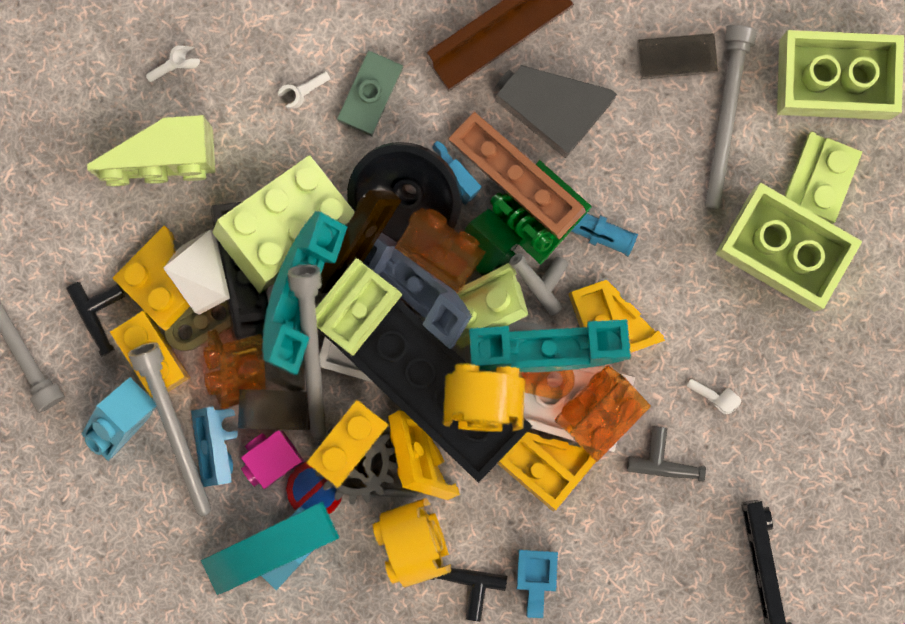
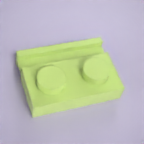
M811 131L808 133L784 196L831 224L835 223L862 151L832 139L823 138Z
M356 258L316 307L317 328L354 356L402 294Z
M509 263L455 290L472 315L456 342V345L461 349L470 345L469 328L508 326L529 315L520 283L516 280V270Z

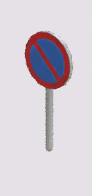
M306 462L295 468L289 476L286 486L287 498L293 509L296 511L298 508L303 507L306 510L323 502L328 514L335 511L342 501V497L339 500L334 499L337 489L332 487L324 490L322 487L328 480L324 476L317 477L315 474L317 471ZM384 489L385 493L382 496L413 498L416 497L417 492L405 489ZM374 490L370 492L371 496H380Z

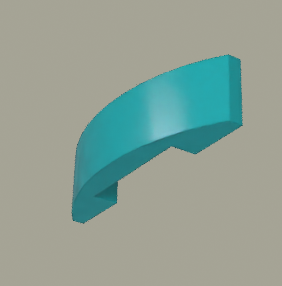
M320 211L313 213L291 245L274 283L264 323V361L295 375L298 374L310 337L301 333L299 299L294 295V291L289 288L288 271L298 265H315L320 268L321 274L325 262L336 263L347 230V226Z
M627 319L589 321L587 327L512 332H509V326L469 328L471 365L479 366V370L495 371L496 367L518 368L519 372L565 371L608 365L631 358Z
M321 502L202 559L201 563L216 594L219 595L298 559L340 537L324 503Z

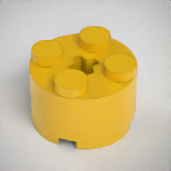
M455 365V371L445 376L443 425L450 427L454 420L458 421V429L502 432L503 424L513 423L512 431L523 429L525 379L519 377V369L514 367H496L495 373L479 372V366Z
M427 498L382 512L379 516V522L372 524L378 545H385L389 560L385 561V568L392 584L400 582L406 588L451 572V564L443 566L442 557L449 555L438 518L435 513L428 515L424 508L431 505Z

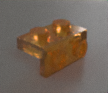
M421 208L409 218L411 223L395 246V249L458 293L462 290L486 252L478 247L479 242L472 235L464 231L458 233L446 224L447 219L442 214L433 209L425 210Z
M216 329L208 331V346L203 347V355L209 369L208 373H204V382L209 396H216L221 409L265 398L266 361L263 358V339L261 334L223 344Z
M608 365L593 375L589 384L574 399L564 405L561 413L555 418V422L590 457L598 462L642 417L651 405L624 376Z

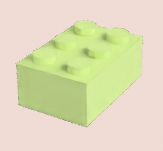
M787 30L779 40L777 115L893 119L902 113L904 35Z
M309 155L219 218L212 233L256 290L262 293L275 283L291 245L315 211H320L345 226L348 225L355 212Z
M759 183L752 189L715 254L816 312L825 308L862 241L763 183Z

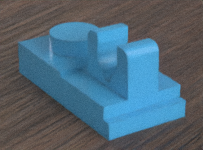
M214 406L192 410L191 415L203 487L232 483L233 460L227 452V445L224 444V441L236 439L238 431H225L222 428L221 422H223L224 418L235 416V411L233 409L214 410Z

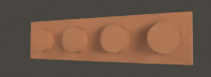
M475 111L448 138L458 151L558 239L586 212L584 206Z

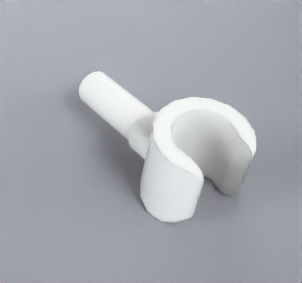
M175 46L171 50L170 59L166 63L146 74L148 81L152 82L176 68H196L200 63V59H185L186 53L194 47Z
M325 71L298 87L284 85L279 89L278 96H284L287 92L294 90L296 94L295 100L285 107L296 109L302 105L305 95L330 80V77Z
M692 378L687 384L688 388L706 397L723 414H731L741 404V399L730 388H726L718 395Z

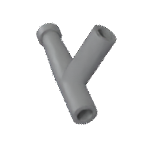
M521 253L514 255L509 261L510 265L518 271L542 306L551 316L560 313L562 305L553 295L552 290L568 267V262L561 257H555L541 279L525 262L526 259Z

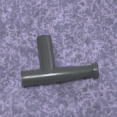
M652 426L648 459L630 456L628 458L627 472L697 479L701 482L705 480L706 466L694 467L664 461L668 430L665 427Z

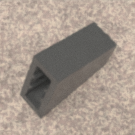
M523 65L515 73L509 69L495 86L499 90L496 95V102L565 159L617 96L613 90Z

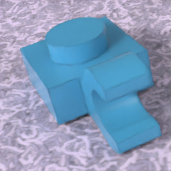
M436 141L432 148L446 161L455 173L461 189L462 203L466 206L477 196L482 187L457 159L453 160L450 157L446 147L441 142Z
M518 550L517 589L528 590L526 613L528 618H543L544 591H556L558 552Z

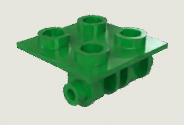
M539 160L535 165L584 206L586 210L583 216L560 239L555 237L508 194L503 195L500 192L495 194L490 204L493 206V213L522 238L519 246L542 265L592 206Z

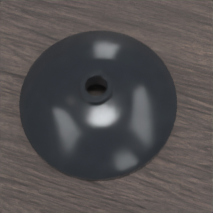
M394 142L376 147L358 162L348 182L347 201L354 212L357 210L358 201L368 190L393 191L402 200L382 233L413 254L433 249L445 241L454 230L460 217L462 194L455 173L439 155L421 145L408 142ZM405 185H412L416 189V193L411 194L407 192Z

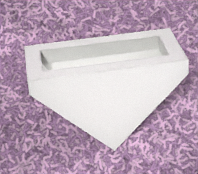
M208 230L181 245L164 266V270L193 311L199 315L230 299L217 239L213 235L212 230Z

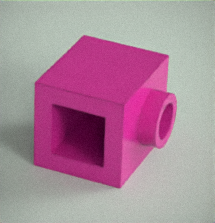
M278 430L268 438L262 433L245 445L248 453L241 457L246 464L241 470L254 487L260 483L262 488L266 489L301 464L304 459L283 430Z

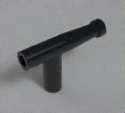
M80 282L67 287L66 289L84 325L99 348L100 356L103 357L113 352L115 349L113 345H110L96 312L124 298L125 294L122 288L116 284L88 298Z
M451 568L450 573L436 577V579L471 586L466 620L481 622L486 588L505 591L507 585L506 575Z

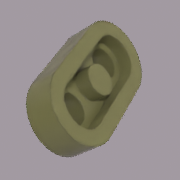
M227 300L217 305L223 306L226 309V316L221 320H216L213 317L215 307L200 315L189 307L165 331L167 342L177 350L192 351L232 328ZM189 325L193 330V334L189 339L184 340L180 337L179 331L182 326Z

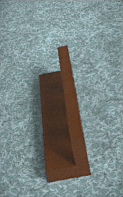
M503 0L427 52V62L449 92L571 9L574 4L571 0Z

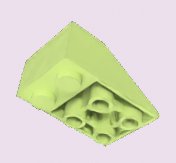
M204 115L163 118L88 163L87 170L99 178L100 181H106L107 186L129 185V179L144 178L145 183L149 184L168 182V176L177 175L183 176L184 181L205 180L206 173H216L213 127Z

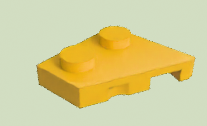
M164 225L118 271L113 279L163 330L167 331L190 305L164 270V266L176 252L173 244L175 240L174 234Z
M608 280L568 293L580 328L587 327L589 321L627 319L630 353L665 341L664 336L658 330L655 331L640 317L641 313L631 303L621 298L620 292Z
M398 410L389 415L390 439L395 449L398 463L397 473L402 482V487L444 500H450L460 495L456 483L452 485L446 484L438 465L445 461L432 438L404 411Z
M527 432L497 464L554 512L601 457L602 453L595 449L589 450L569 445L568 442L557 439L550 440Z

